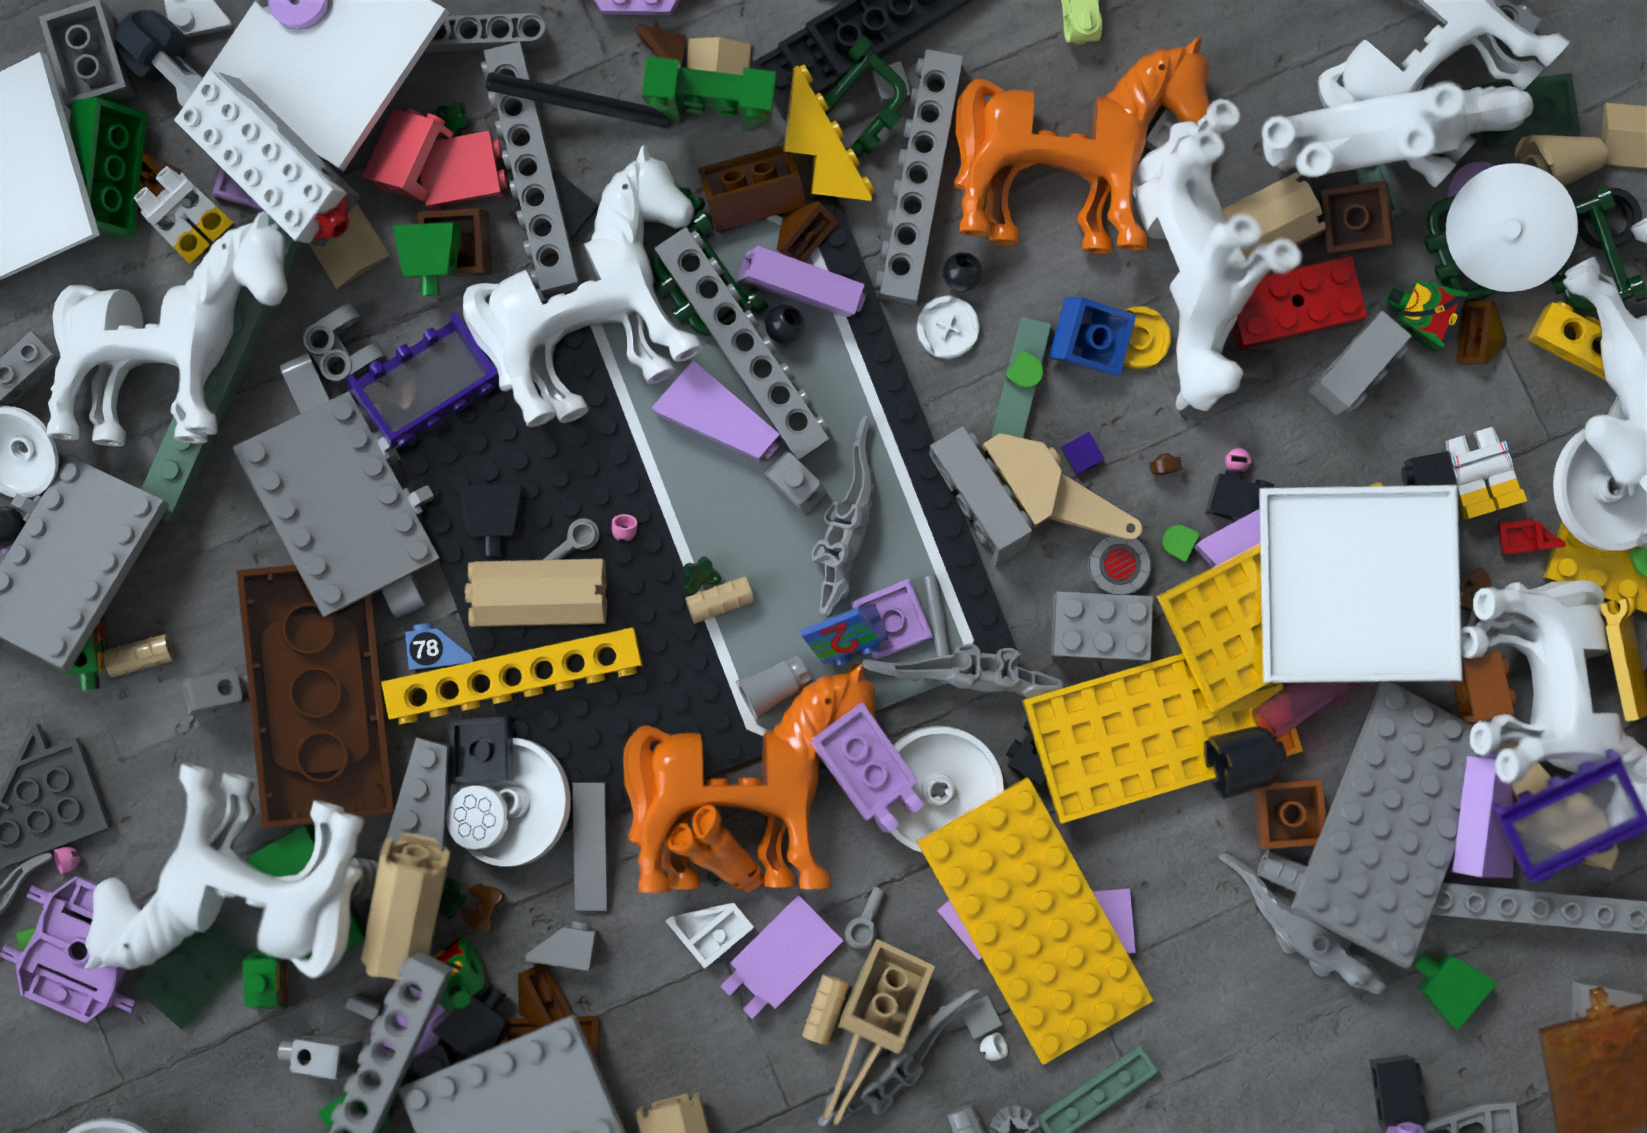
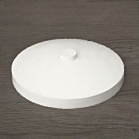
M1508 163L1490 167L1467 181L1456 194L1450 206L1446 222L1448 248L1460 270L1479 285L1504 292L1527 290L1553 277L1570 257L1578 231L1576 209L1565 187L1548 172L1535 166L1519 163Z
M1586 429L1575 434L1563 448L1554 472V498L1563 523L1579 541L1598 550L1618 551L1638 546L1636 543L1638 537L1642 533H1647V492L1641 484H1638L1633 496H1630L1628 485L1616 482L1601 455L1587 442Z
M948 726L921 728L897 741L893 745L918 780L911 788L925 806L916 813H907L899 800L888 808V811L899 823V826L893 829L891 833L904 845L922 853L916 840L1004 791L1000 767L990 750L973 735Z
M513 738V781L451 784L449 804L453 796L461 789L472 785L486 786L500 793L507 804L506 819L508 820V826L502 839L486 849L475 850L465 848L474 857L485 863L514 867L536 861L554 847L566 827L571 802L566 774L558 760L547 749L535 742Z

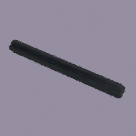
M494 72L488 74L486 89L491 92L665 129L671 123L669 117L648 105Z

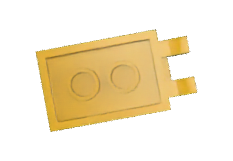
M1636 596L1619 600L1620 609L1618 608L1617 600L1600 604L1602 614L1607 620L1608 626L1605 627L1625 722L1639 720L1647 716V685L1645 684V675L1633 619H1631V615L1637 609Z

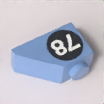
M432 623L413 625L414 631L405 632L409 670L418 671L452 667L477 661L473 654L443 630L433 629Z

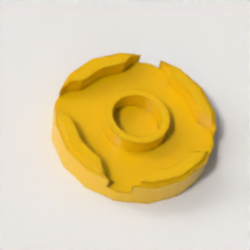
M1145 306L1131 307L1125 310V312L1137 316L1123 366L1133 370L1148 369L1158 364L1167 354L1171 343L1170 328L1156 310Z

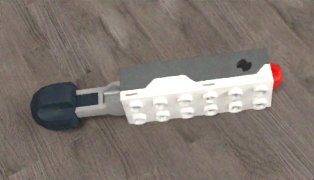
M155 10L130 12L119 23L115 34V45L123 62L144 81H159L165 76L176 87L178 102L183 108L174 120L295 241L324 247L330 238L340 237L346 232L349 227L348 214L360 199V196L241 79L214 70H209L204 78L197 74L184 61L187 53L183 49L186 44V35L168 18Z

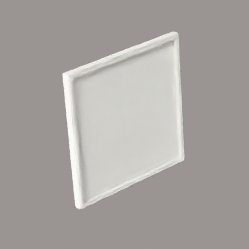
M294 0V5H299L304 0ZM328 0L327 5L329 7L321 20L307 29L299 30L298 28L290 29L283 26L273 17L269 5L261 7L258 3L254 2L209 70L241 79L319 157L344 172L449 15V12L431 0Z
M41 52L0 72V280L99 236L48 55Z
M1457 485L1259 489L1263 683L1462 680Z

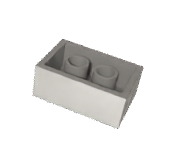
M91 0L39 17L62 97L67 108L71 110L72 100L98 97L117 103L136 97L127 65L123 62L116 49V28L111 11L101 0Z
M1381 311L1368 321L1308 392L1334 415L1337 416L1343 411L1349 413L1353 408L1356 409L1367 397L1364 390L1366 388L1369 390L1373 385H1377L1387 374L1388 370L1384 367L1386 365L1390 366L1394 361H1398L1408 350L1409 347L1405 343L1412 335L1385 312Z
M1057 591L1053 595L1051 657L1150 661L1153 596Z

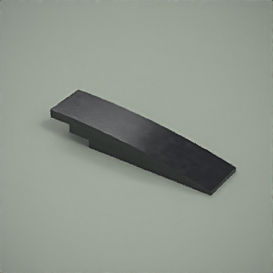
M844 0L807 22L805 28L779 42L777 48L751 62L750 67L751 69L776 72L774 104L782 117L785 118L788 116L794 66L800 67L805 65L813 79V82L809 83L815 95L819 92L821 95H824L835 88L857 63L847 53L863 35L873 42L870 49L882 59L972 0Z

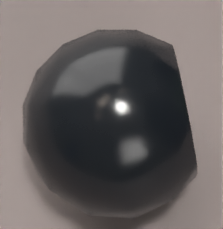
M959 252L946 260L943 267V278L953 290L966 292L975 288L981 281L982 265L971 253Z
M779 305L771 309L766 317V332L770 339L786 345L798 340L805 328L804 318L800 311L793 306Z
M8 506L0 507V546L13 545L25 525L22 514L15 508Z

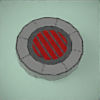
M1105 536L1094 545L1089 555L1088 572L1091 581L1099 590L1108 594L1129 595L1145 585L1151 574L1152 561L1148 549L1139 539L1136 538L1128 541Z

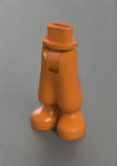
M704 805L696 811L692 822L693 830L686 823H679L670 830L666 840L670 850L676 854L690 856L694 864L716 874L722 880L732 885L733 888L737 890L743 889L746 893H750L764 883V875L760 872L759 865L755 863L752 857L736 841L727 828L720 826V813L713 806Z

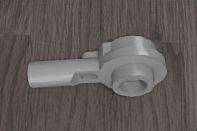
M586 518L574 521L569 526L567 540L543 560H563L575 549L587 550L594 547L600 536L598 526L592 520Z
M874 887L862 916L853 919L846 926L845 937L853 948L866 949L876 940L877 932L873 920L886 891Z

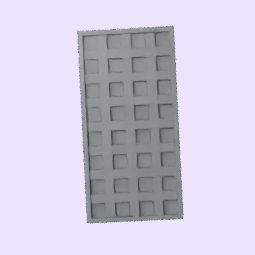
M1390 681L1380 682L1291 906L1292 910L1403 968L1411 967L1456 847L1467 756L1480 757V754H1476L1471 747L1470 733L1473 725L1464 722L1460 718Z

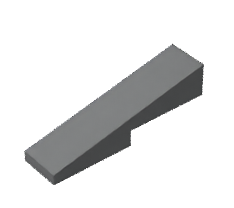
M607 782L572 783L575 911H607Z

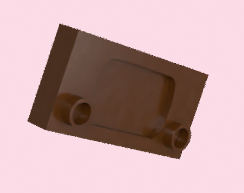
M295 565L236 570L262 829L314 823L310 816L314 800L344 808L343 813L357 817L394 813L371 595L323 618Z

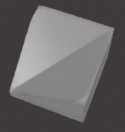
M901 61L888 65L905 82L907 89L906 97L911 96ZM874 70L872 71L871 78L881 106L892 100L895 92L894 88Z

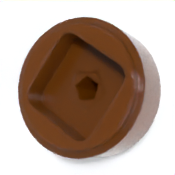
M1169 453L1160 454L1153 462L1149 463L1151 474L1153 475L1169 474L1182 469L1181 457H1173Z

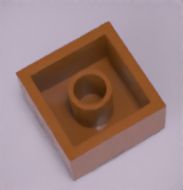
M1501 651L1486 652L1482 657H1461L1462 680L1451 681L1459 718L1464 722H1478L1492 719L1494 716L1514 714L1513 707L1516 706V697L1513 689L1508 687L1506 675H1509V665L1506 657L1501 656Z
M1323 779L1281 781L1252 791L1257 848L1271 849L1316 845L1326 821Z

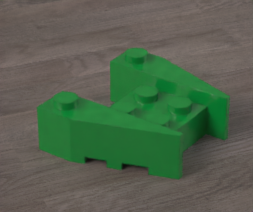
M647 56L642 97L644 102L650 107L655 108L676 123H681L684 107L687 112L694 114H705V110L718 111L717 115L727 118H735L736 114H740L743 131H749L772 117L776 72L743 68V75L687 69L681 68L679 60Z

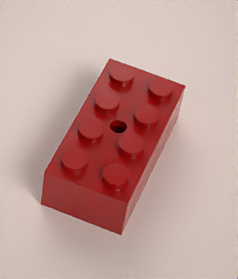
M1352 256L1292 269L1285 274L1279 272L1266 275L1257 284L1242 311L1237 315L1236 323L1232 328L1237 350L1242 351L1358 324L1367 318ZM1292 298L1300 303V307L1293 305Z

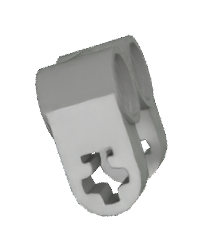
M352 303L338 308L313 325H310L303 335L304 345L320 367L322 374L337 385H346L348 377L353 375L356 379L369 371L371 364L376 361L382 362L386 358L378 343L370 344L351 356L342 344L338 335L361 319ZM322 334H328V344L323 348H316L315 341L317 337ZM344 360V371L339 375H333V364L336 361Z

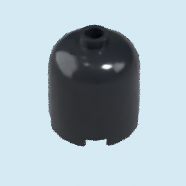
M1245 728L1208 737L1209 740L1204 741L1205 764L1207 768L1213 766L1217 780L1212 781V785L1222 799L1270 786L1276 783L1282 774L1283 760L1286 759L1285 747L1266 728Z

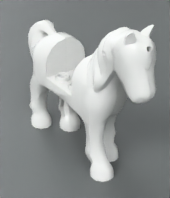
M1418 0L1445 26L1442 28L1438 24L1424 38V41L1427 43L1425 48L1421 52L1415 49L1401 64L1406 68L1404 71H1401L1385 55L1364 39L1349 55L1346 62L1326 70L1319 76V97L1323 107L1330 108L1388 95L1420 91L1425 78L1442 61L1460 48L1470 44L1480 53L1486 64L1488 74L1494 79H1510L1516 88L1523 91L1544 67L1535 60L1519 61L1508 56L1499 47L1494 36L1502 40L1517 57L1537 56L1539 61L1546 67L1558 57L1570 41L1559 33L1544 36L1530 33L1511 20L1495 4L1494 0ZM1342 75L1344 87L1340 86L1337 82L1338 78ZM1467 135L1463 138L1459 150L1437 153L1444 154L1446 157L1431 154L1407 159L1410 168L1421 173L1427 182L1435 188L1456 166L1455 163L1473 146L1476 139Z
M1445 83L1427 88L1426 90L1388 95L1304 112L1286 118L1278 116L1271 118L1263 127L1264 155L1273 167L1276 166L1284 172L1297 168L1300 175L1312 177L1459 150L1463 138L1467 135L1483 131L1512 130L1521 125L1534 109L1533 100L1528 92L1520 91L1516 87L1504 86L1495 88L1490 86L1484 89L1475 87L1470 90H1461L1455 85Z
M1222 99L1212 102L1207 110V115L1199 120L1198 126L1194 122L1175 124L1170 129V140L1142 158L1134 173L1133 196L1136 198L1135 207L1147 234L1153 239L1167 238L1180 270L1169 287L1180 311L1176 352L1181 391L1176 399L1177 410H1182L1190 405L1193 408L1208 411L1225 394L1233 393L1239 388L1243 370L1238 364L1222 355L1227 336L1236 323L1237 315L1242 311L1257 284L1271 269L1285 274L1299 264L1301 257L1297 246L1284 239H1278L1271 244H1260L1248 260L1244 257L1240 248L1247 249L1259 240L1260 228L1257 222L1247 215L1238 214L1227 222L1212 182V163L1222 155L1224 144L1219 136L1234 129L1240 117L1237 107L1230 101Z
M643 145L640 148L636 161L630 163L623 171L615 173L611 182L602 192V199L595 219V232L592 235V240L584 244L599 281H587L578 286L577 290L567 295L562 293L553 296L544 305H542L526 270L510 276L500 284H474L467 287L463 296V316L477 345L490 357L497 367L500 389L503 391L513 389L514 400L521 407L524 420L529 427L542 425L554 418L555 415H557L562 423L571 422L581 418L589 410L583 397L571 393L559 381L554 371L553 354L555 345L568 333L591 325L622 323L627 337V359L631 365L642 368L643 376L649 384L659 383L675 374L677 369L671 359L657 355L651 349L645 336V323L649 330L650 339L654 343L668 347L673 360L676 362L690 359L703 349V345L696 335L681 331L671 323L661 308L652 287L653 273L651 263L643 245L644 222H657L674 229L685 228L692 221L694 207L692 202L676 187L667 164L652 158L647 145ZM491 295L489 304H487L485 299L487 296ZM534 382L538 385L541 391V397L538 395Z
M261 212L256 217L254 223L226 232L222 238H219L211 246L210 251L194 270L193 277L186 282V285L174 286L168 290L163 299L160 325L147 324L143 328V316L140 305L135 296L127 290L97 291L93 287L84 284L69 285L63 290L55 302L52 315L54 335L61 358L55 371V383L50 389L53 393L48 402L51 420L47 426V436L60 440L79 439L80 428L74 417L76 396L79 395L85 375L98 365V370L91 381L92 408L89 419L94 425L92 442L103 446H124L126 432L119 424L116 410L118 392L129 370L143 363H167L180 369V389L171 406V413L177 421L174 433L176 440L185 443L208 442V435L218 433L217 420L215 415L206 406L203 387L212 369L218 365L234 333V307L240 288L242 286L247 287L260 303L269 306L279 304L287 293V283L284 274L286 240L284 235L278 231L280 225L276 222L269 226L267 212Z
M1646 217L1630 228L1636 240L1647 243ZM1593 257L1567 270L1565 275L1568 278L1563 283L1570 292L1587 298L1596 306L1602 329L1600 344L1605 380L1612 391L1620 398L1626 420L1623 421L1609 415L1592 417L1585 425L1586 440L1601 455L1616 482L1628 485L1629 494L1633 496L1638 484H1641L1647 492V315L1636 319L1629 314L1620 299L1613 278L1600 272L1599 264L1596 258Z
M1579 580L1550 582L1534 589H1527L1519 582L1511 583L1505 589L1499 591L1495 588H1481L1475 595L1473 608L1475 614L1482 620L1475 626H1465L1461 629V655L1466 658L1482 657L1488 647L1498 643L1518 649L1527 656L1531 667L1534 695L1530 725L1516 720L1511 715L1494 716L1491 723L1478 722L1475 724L1470 733L1471 747L1475 753L1480 755L1493 754L1504 741L1519 742L1516 749H1504L1500 752L1496 760L1498 776L1502 781L1510 783L1521 781L1533 764L1544 760L1567 771L1579 773L1578 765L1590 762L1595 766L1607 760L1605 751L1612 749L1622 756L1625 769L1647 813L1646 748L1637 743L1633 737L1627 736L1624 733L1619 714L1593 713L1585 659L1601 656L1609 652L1607 632L1600 616L1602 613L1600 604L1604 603L1605 593L1601 587L1592 581ZM1503 612H1517L1529 617L1535 623L1528 624L1515 615L1501 622L1493 620ZM1615 774L1606 778L1615 784L1612 798L1603 811L1609 828L1635 816Z
M182 763L179 778L188 794L187 814L179 844L160 875L159 887L155 895L142 910L134 902L127 885L118 878L106 879L95 887L93 892V921L85 943L90 959L84 969L88 971L98 966L100 968L113 966L136 969L140 966L151 965L157 959L164 957L171 950L179 946L185 937L192 936L195 931L204 932L208 930L215 921L225 896L234 898L237 894L246 897V903L257 907L266 906L258 935L259 951L270 956L290 959L308 977L319 978L331 971L341 960L348 945L351 891L363 873L360 868L350 864L349 861L356 853L357 836L362 829L364 819L343 813L344 808L314 800L310 816L315 823L316 843L310 861L298 875L275 877L260 871L242 859L233 849L239 834L253 819L255 814V808L249 798L255 780L230 772L223 773L221 785L226 794V813L221 825L207 840V824L216 805L208 788L213 771ZM312 952L311 959H306L304 957Z

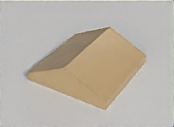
M722 37L689 39L687 69L743 75V68H749L751 44Z
M1615 103L1604 104L1601 140L1606 144L1609 151V156L1604 166L1647 170V106Z
M355 204L348 214L349 227L344 234L337 238H330L324 247L309 244L337 290L391 257L358 204Z

